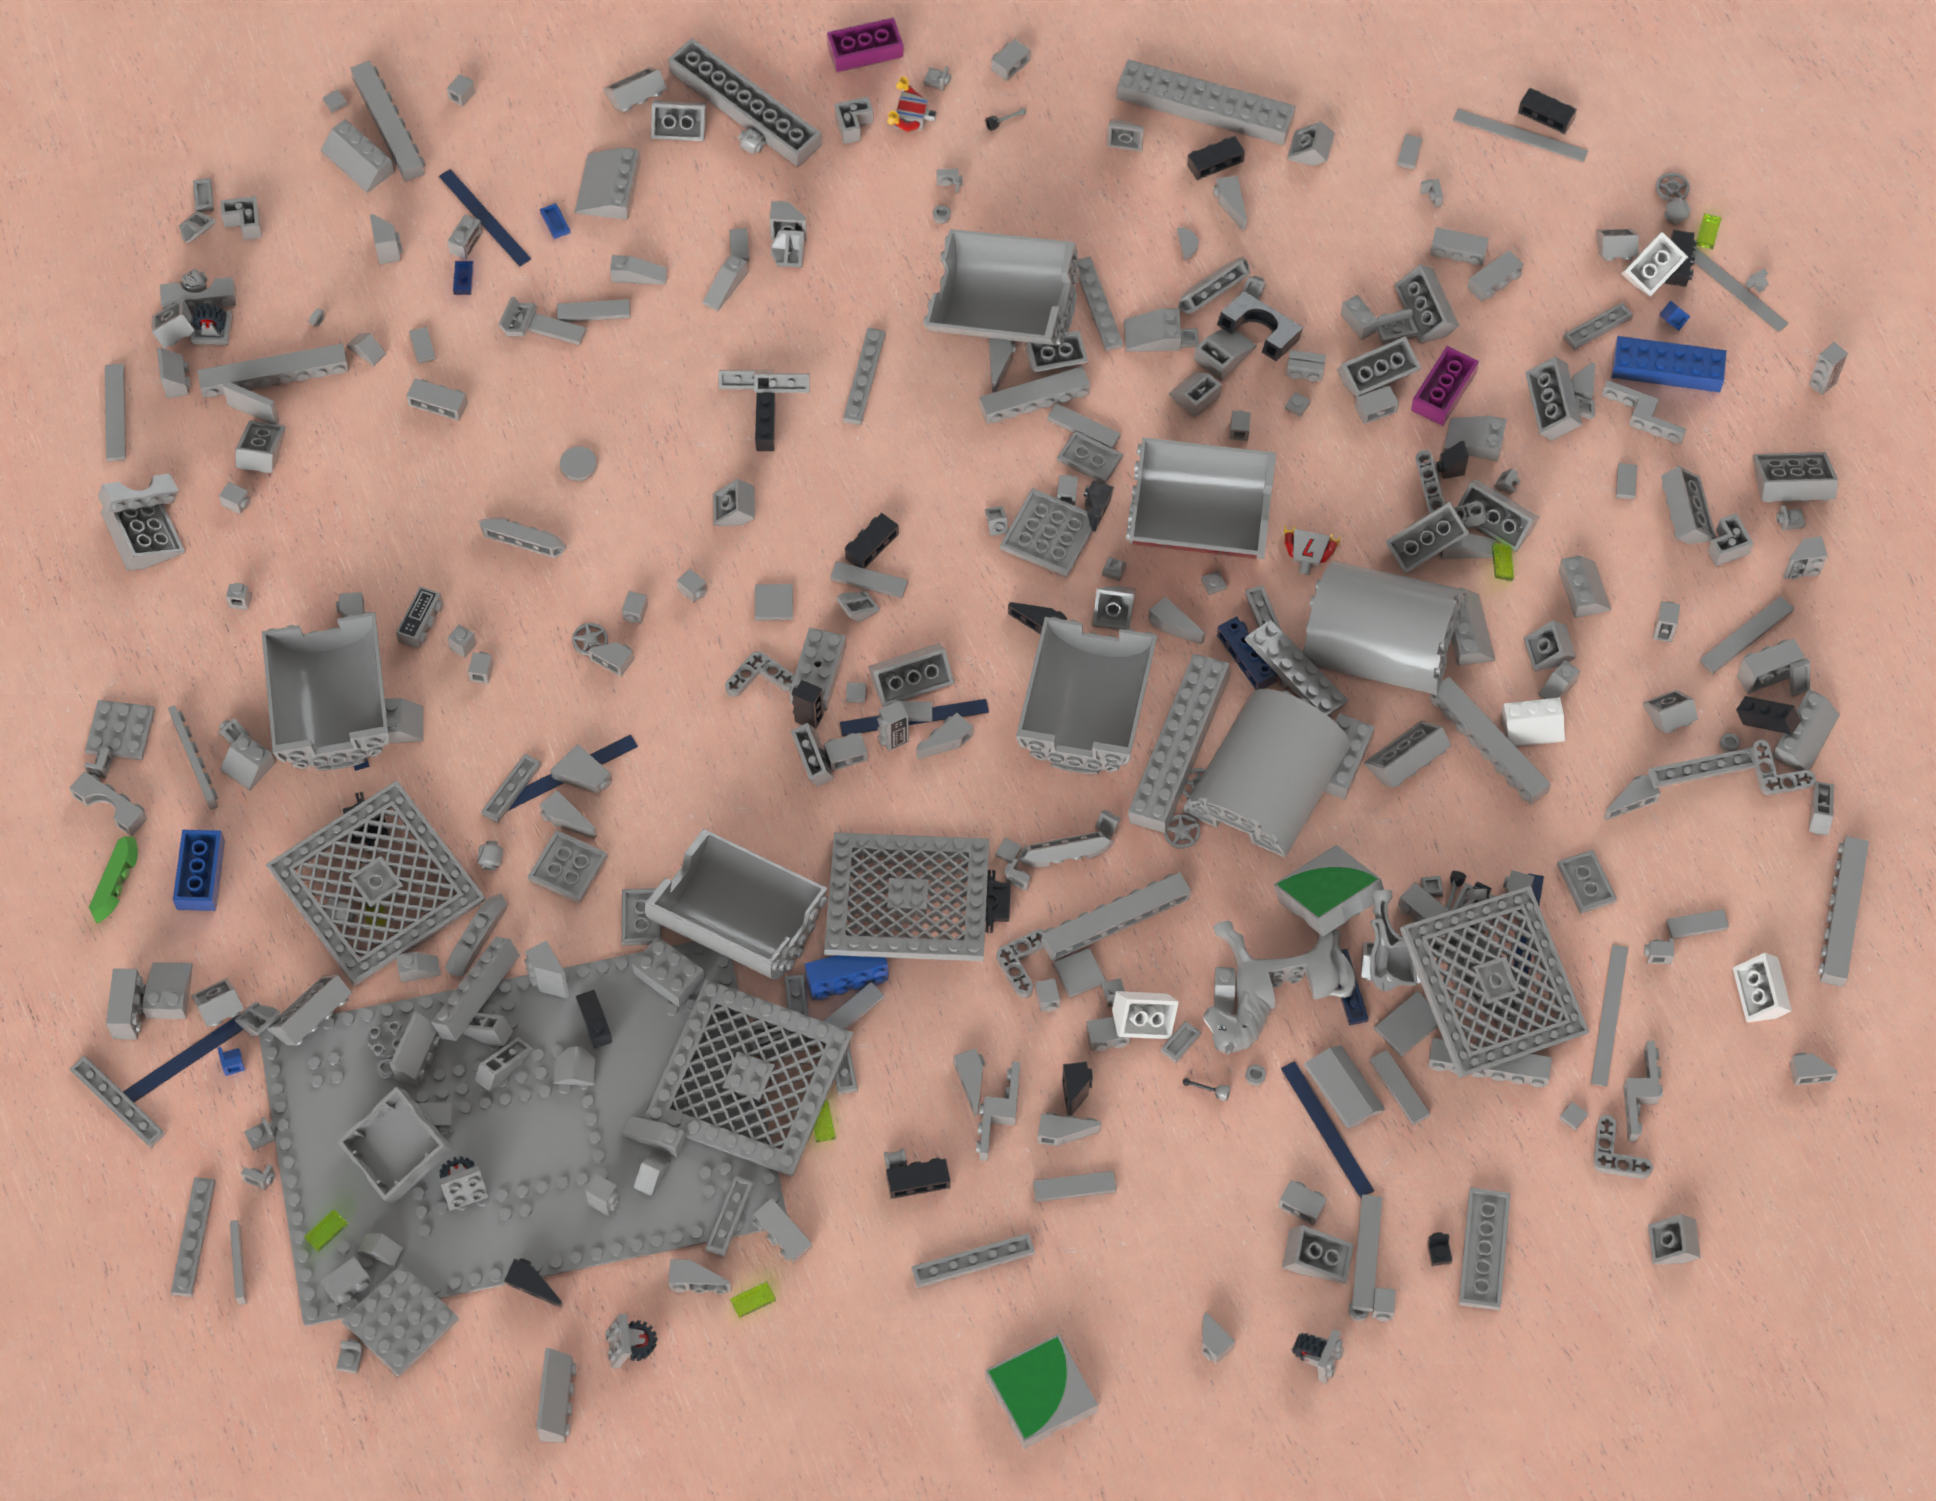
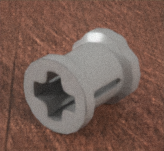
M904 1148L897 1152H884L887 1169L894 1165L907 1166Z

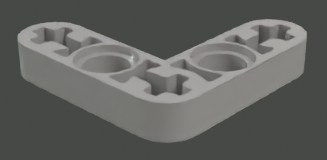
M757 651L752 653L726 681L725 689L729 696L737 697L760 674L780 689L790 691L795 675L766 654ZM755 659H756V660L761 659V663H760V662H757V663L755 664ZM770 668L778 670L775 675H770L767 671ZM743 671H750L751 676L744 678L741 676V673ZM784 680H791V683L787 682L786 684H784ZM737 684V689L733 688L731 690L730 686L732 685L734 687Z
M1758 740L1751 746V755L1759 787L1763 794L1775 795L1810 788L1815 783L1816 777L1809 770L1777 775L1769 743L1765 740ZM1759 745H1760V748H1764V751L1762 752V755H1761V751H1759V750L1757 751V749H1756ZM1761 763H1767L1769 765V772H1763L1761 770ZM1804 776H1805L1806 778H1809V779H1810L1809 782H1806V781H1800L1799 783L1797 782V780L1802 779ZM1789 778L1792 781V787H1786L1783 784V779ZM1768 782L1769 784H1776L1778 782V786H1774L1771 790L1769 787H1766V784Z
M1042 929L1035 930L1000 947L997 951L996 959L1016 994L1021 998H1027L1032 994L1033 983L1019 960L1044 949L1042 943L1039 940L1036 941L1037 936L1042 938L1044 932ZM1019 944H1026L1028 949L1021 952L1017 949V946ZM1002 953L1009 954L1010 964H1008L1005 957L1002 958ZM1012 968H1017L1020 970V974L1012 976L1009 971ZM1021 979H1022V984H1023L1025 987L1028 986L1027 991H1025L1024 989H1021V983L1019 982Z
M1610 1115L1601 1116L1596 1128L1594 1168L1602 1173L1640 1179L1648 1178L1653 1170L1652 1162L1646 1158L1614 1154L1616 1121ZM1605 1121L1608 1122L1609 1125L1607 1133H1604L1605 1125L1603 1124ZM1602 1139L1608 1140L1610 1147H1601L1599 1141ZM1601 1159H1605V1166H1602L1601 1162H1599ZM1612 1160H1615L1614 1165H1613V1168H1611V1166H1612V1163H1611V1162H1612ZM1625 1161L1629 1168L1626 1170L1620 1169L1618 1162ZM1633 1163H1635V1169L1631 1171ZM1641 1165H1645V1172H1642Z

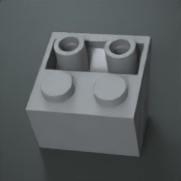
M1194 372L1173 389L1169 396L1193 417H1196L1220 397L1222 384L1209 373Z
M1822 536L1802 540L1788 561L1783 575L1784 579L1794 580L1804 576L1815 577L1821 573L1828 556Z

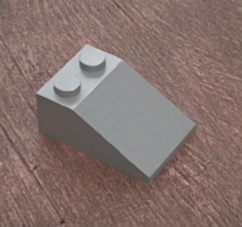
M1179 308L1158 309L1124 319L1126 352L1180 351L1181 328Z
M1493 416L1450 418L1444 451L1458 442L1464 441L1469 456L1498 461L1507 419Z
M249 420L236 447V468L272 473L279 456L285 425Z
M152 963L144 991L142 1007L146 1018L186 1019L193 968L192 963Z
M1299 1225L1289 1229L1282 1268L1302 1275L1346 1283L1354 1244L1307 1226Z

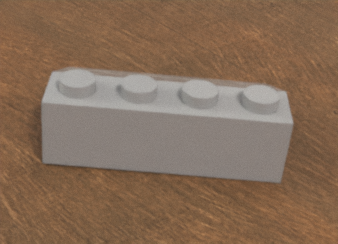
M620 147L587 155L575 214L628 220L640 166L639 149Z
M1826 452L1753 454L1757 487L1762 501L1791 502L1793 500L1827 501L1829 499H1836L1838 478Z
M163 504L106 513L104 507L102 508L101 515L127 571L145 569L184 554L185 550Z

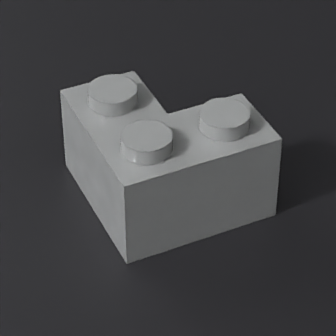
M869 97L834 104L835 119L843 144L861 141L860 126L873 123V109Z
M256 196L220 201L221 215L225 228L241 226L244 240L262 238L260 210Z
M1737 513L1721 518L1716 529L1719 537L1711 540L1708 553L1716 566L1749 555L1753 546V541Z

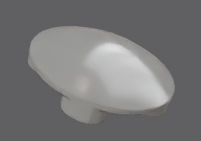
M397 1021L383 1022L372 1026L367 1037L369 1050L381 1058L393 1057L405 1033L404 1028Z

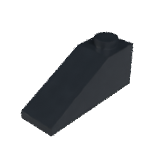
M1095 480L1092 481L1090 487H1086L1084 497H1086L1085 508L1091 529L1096 532L1107 510L1114 490L1113 486Z
M1014 602L1008 604V614L1040 635L1045 617H1057L1061 620H1067V617L1062 612L1052 608Z
M595 990L576 995V1000L593 1049L613 1043L609 1026Z
M523 1258L513 1260L504 1280L506 1285L562 1308L563 1302L535 1268L531 1266L530 1261Z

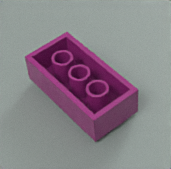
M894 17L827 32V46L836 72L903 57V42Z
M1446 346L1414 396L1411 411L1444 426L1475 377L1479 361Z

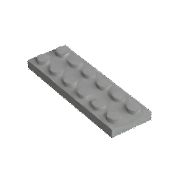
M1272 620L1257 628L1244 639L1300 698L1307 699L1312 706L1322 711L1328 717L1349 701Z
M1471 1187L1469 1189L1459 1305L1500 1311L1510 1193Z

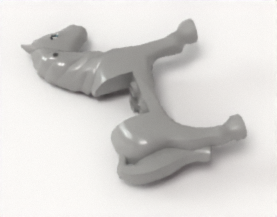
M1487 889L1468 890V901L1462 907L1486 900ZM1392 890L1373 891L1375 919L1370 922L1375 931V942L1370 964V976L1373 984L1382 991H1389L1399 985H1417V971L1404 938L1394 931L1388 918V904L1392 899ZM1476 925L1470 926L1474 930L1476 929ZM1466 932L1464 938L1471 942L1473 936ZM1450 937L1448 943L1455 947L1457 941ZM1478 939L1476 945L1483 948L1482 943ZM1434 942L1432 948L1439 952L1441 946ZM1462 944L1460 950L1467 954L1468 947ZM1446 949L1444 955L1451 959L1453 953ZM1473 951L1472 957L1479 960L1480 954ZM1458 956L1456 962L1463 965L1464 959ZM1469 963L1467 969L1470 970L1475 965ZM1453 968L1451 974L1458 977L1460 971ZM1465 975L1463 981L1470 984L1472 978ZM1520 977L1518 983L1524 986L1526 980ZM1522 992L1515 996L1521 999ZM1472 993L1471 1000L1477 1003L1479 996ZM1506 999L1500 1000V1002L1505 1004ZM1512 1001L1510 1008L1517 1010L1518 1004ZM1483 1003L1482 1006L1489 1009L1491 1004L1484 1005ZM1496 1007L1494 1013L1501 1016L1502 1010ZM1507 1014L1506 1020L1512 1023L1514 1016Z
M1222 921L1213 926L1215 934L1226 940L1232 948L1238 966L1236 974V993L1238 997L1236 1015L1227 1013L1219 1007L1211 1006L1205 1011L1203 1016L1205 1023L1213 1033L1212 1037L1215 1048L1220 1052L1229 1055L1231 1052L1248 1049L1252 1043L1258 1040L1270 1010L1275 1008L1273 988L1281 986L1283 982L1297 983L1301 981V978H1304V973H1306L1313 1000L1329 995L1341 998L1350 997L1355 989L1356 979L1354 970L1339 946L1340 933L1337 929H1334L1325 936L1319 934L1315 947L1297 957L1253 959L1247 953L1243 935L1234 931L1231 921Z

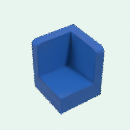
M1671 300L1659 314L1679 331L1691 317Z
M222 1047L217 1048L225 1076L245 1071L239 1048L223 1052Z

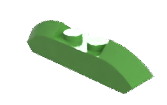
M125 836L117 841L89 905L96 923L107 918L120 901L117 899V896L119 897L122 892L124 879L128 878L130 868L135 867L138 848L135 837Z

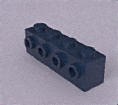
M1236 616L1219 625L1217 637L1254 689H1265L1276 683L1278 674L1244 640L1249 635L1246 624Z

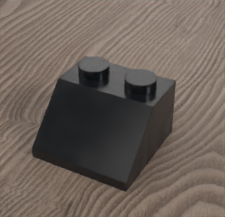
M1087 1062L1063 1064L1062 1084L1067 1115L1074 1114L1088 1097L1089 1088H1092L1093 1074L1092 1069L1088 1068Z

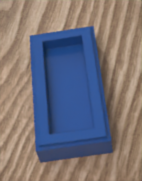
M556 203L540 209V213L554 239L570 233V229Z

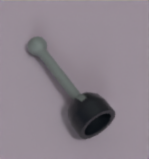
M1021 108L1018 112L1002 118L989 116L985 119L986 126L989 131H993L999 127L1001 121L1018 115H1025L1026 110Z
M1452 871L1450 875V883L1453 888L1446 909L1449 911L1456 888L1462 886L1467 877L1459 871Z

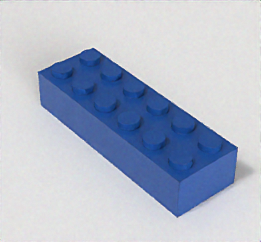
M1617 336L1614 346L1611 378L1721 392L1724 383L1727 350Z

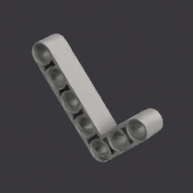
M1421 450L1416 454V463L1430 513L1446 502L1433 456L1430 451ZM1476 501L1455 507L1459 516L1463 517L1462 521L1466 528L1481 525L1487 520L1486 510L1480 502Z

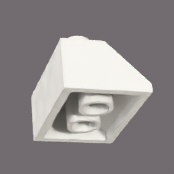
M1661 232L1621 274L1633 286L1651 296L1688 256Z
M1560 698L1503 704L1501 718L1505 736L1515 747L1565 741L1564 713Z
M1763 953L1733 967L1746 1022L1776 1019L1792 1011L1778 957Z
M1116 991L1112 1012L1117 1035L1119 1037L1170 1039L1179 1001L1166 993Z

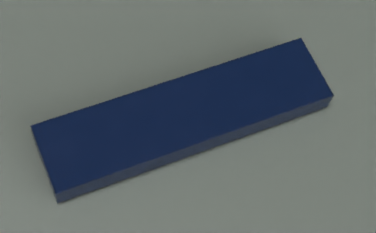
M1342 949L1343 954L1352 966L1348 949ZM1356 979L1355 989L1351 996L1341 998L1349 1026L1368 1022L1369 1020Z

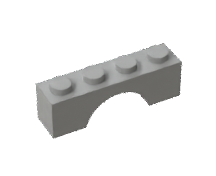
M233 277L214 279L208 289L198 293L185 291L179 283L160 284L161 305L163 309L182 298L185 300L189 311L194 310L196 305H204V303L208 305L212 303L214 306L218 305L220 307L236 305V287Z
M169 473L153 476L149 487L145 490H132L120 482L102 484L98 498L106 513L129 509L135 510L147 506L152 507L159 504H170L174 502L179 490Z
M84 771L69 788L72 796L87 807L98 802L113 805L116 808L114 821L117 827L130 836H133L147 820L143 807L137 803L135 805L132 804L127 796L124 794L119 795L111 785H104L94 774L89 775Z

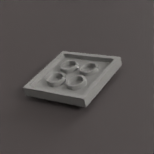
M98 700L85 748L86 754L97 755L100 754L102 748L110 749L113 757L143 760L155 714V707Z
M556 830L528 875V880L580 904L606 861L608 854Z

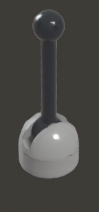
M1189 1078L1183 1079L1185 1086L1192 1085L1213 1091L1218 1099L1225 1102L1229 1098L1231 1086L1219 1085L1213 1088L1190 1081Z

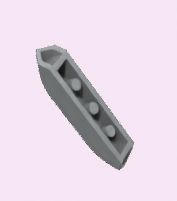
M1244 257L1231 261L1191 287L1180 298L1179 310L1187 314L1195 312L1250 274L1248 261Z
M500 517L486 518L478 521L485 537L553 558L560 556L567 548L559 537L547 530L539 531L534 527L522 526L518 522H509L510 519Z
M1102 831L1025 845L1018 861L1033 867H1049L1050 862L1061 863L1065 859L1071 858L1076 860L1081 859L1085 855L1087 859H1090L1108 850L1114 841Z
M502 893L490 896L481 905L459 939L445 967L450 975L464 976L506 911L508 904Z

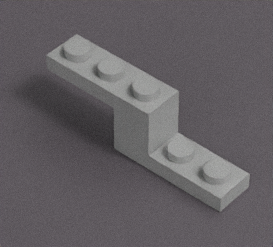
M719 370V389H754V393H809V373H774V370Z
M1607 380L1602 396L1635 408L1630 426L1649 432L1654 436L1663 437L1674 443H1682L1686 428L1653 417L1659 401L1658 398Z
M1647 1041L1644 1047L1646 1078H1626L1623 1085L1628 1142H1636L1639 1135L1642 1134V1123L1638 1122L1640 1104H1657L1659 1098L1663 1096V1087L1659 1085L1661 1068L1657 1067L1659 1049L1655 1047V1041Z
M1012 1061V1069H1007V1080H1010V1087H1006L1005 1098L985 1097L984 1104L980 1103L979 1115L983 1116V1122L978 1123V1134H981V1141H977L976 1153H980V1160L988 1161L991 1123L1015 1125L1020 1062Z

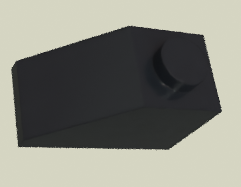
M1464 441L1458 442L1440 454L1437 470L1439 473L1441 472L1443 479L1465 475L1469 455Z

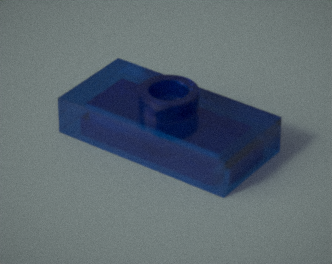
M455 261L454 295H472L473 261Z

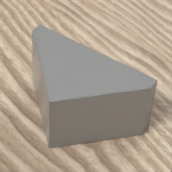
M359 333L346 345L348 349L373 366L386 355V352L370 333Z
M651 1153L641 1163L634 1189L653 1196L670 1164V1160Z
M382 1233L365 1234L357 1253L395 1267L403 1247Z

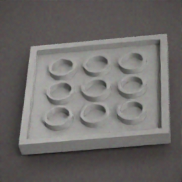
M1032 488L1003 539L1000 549L1068 578L1093 532L1087 511Z
M401 1264L341 1322L386 1366L400 1377L459 1321V1317Z

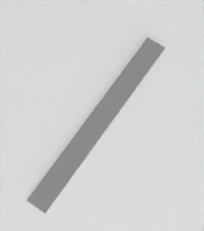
M1460 109L1457 110L1453 121L1582 162L1585 161L1588 153L1586 149Z
M1698 248L1692 251V255H1695L1694 263L1777 332H1780L1789 324Z
M1612 945L1591 1084L1607 1087L1628 947Z

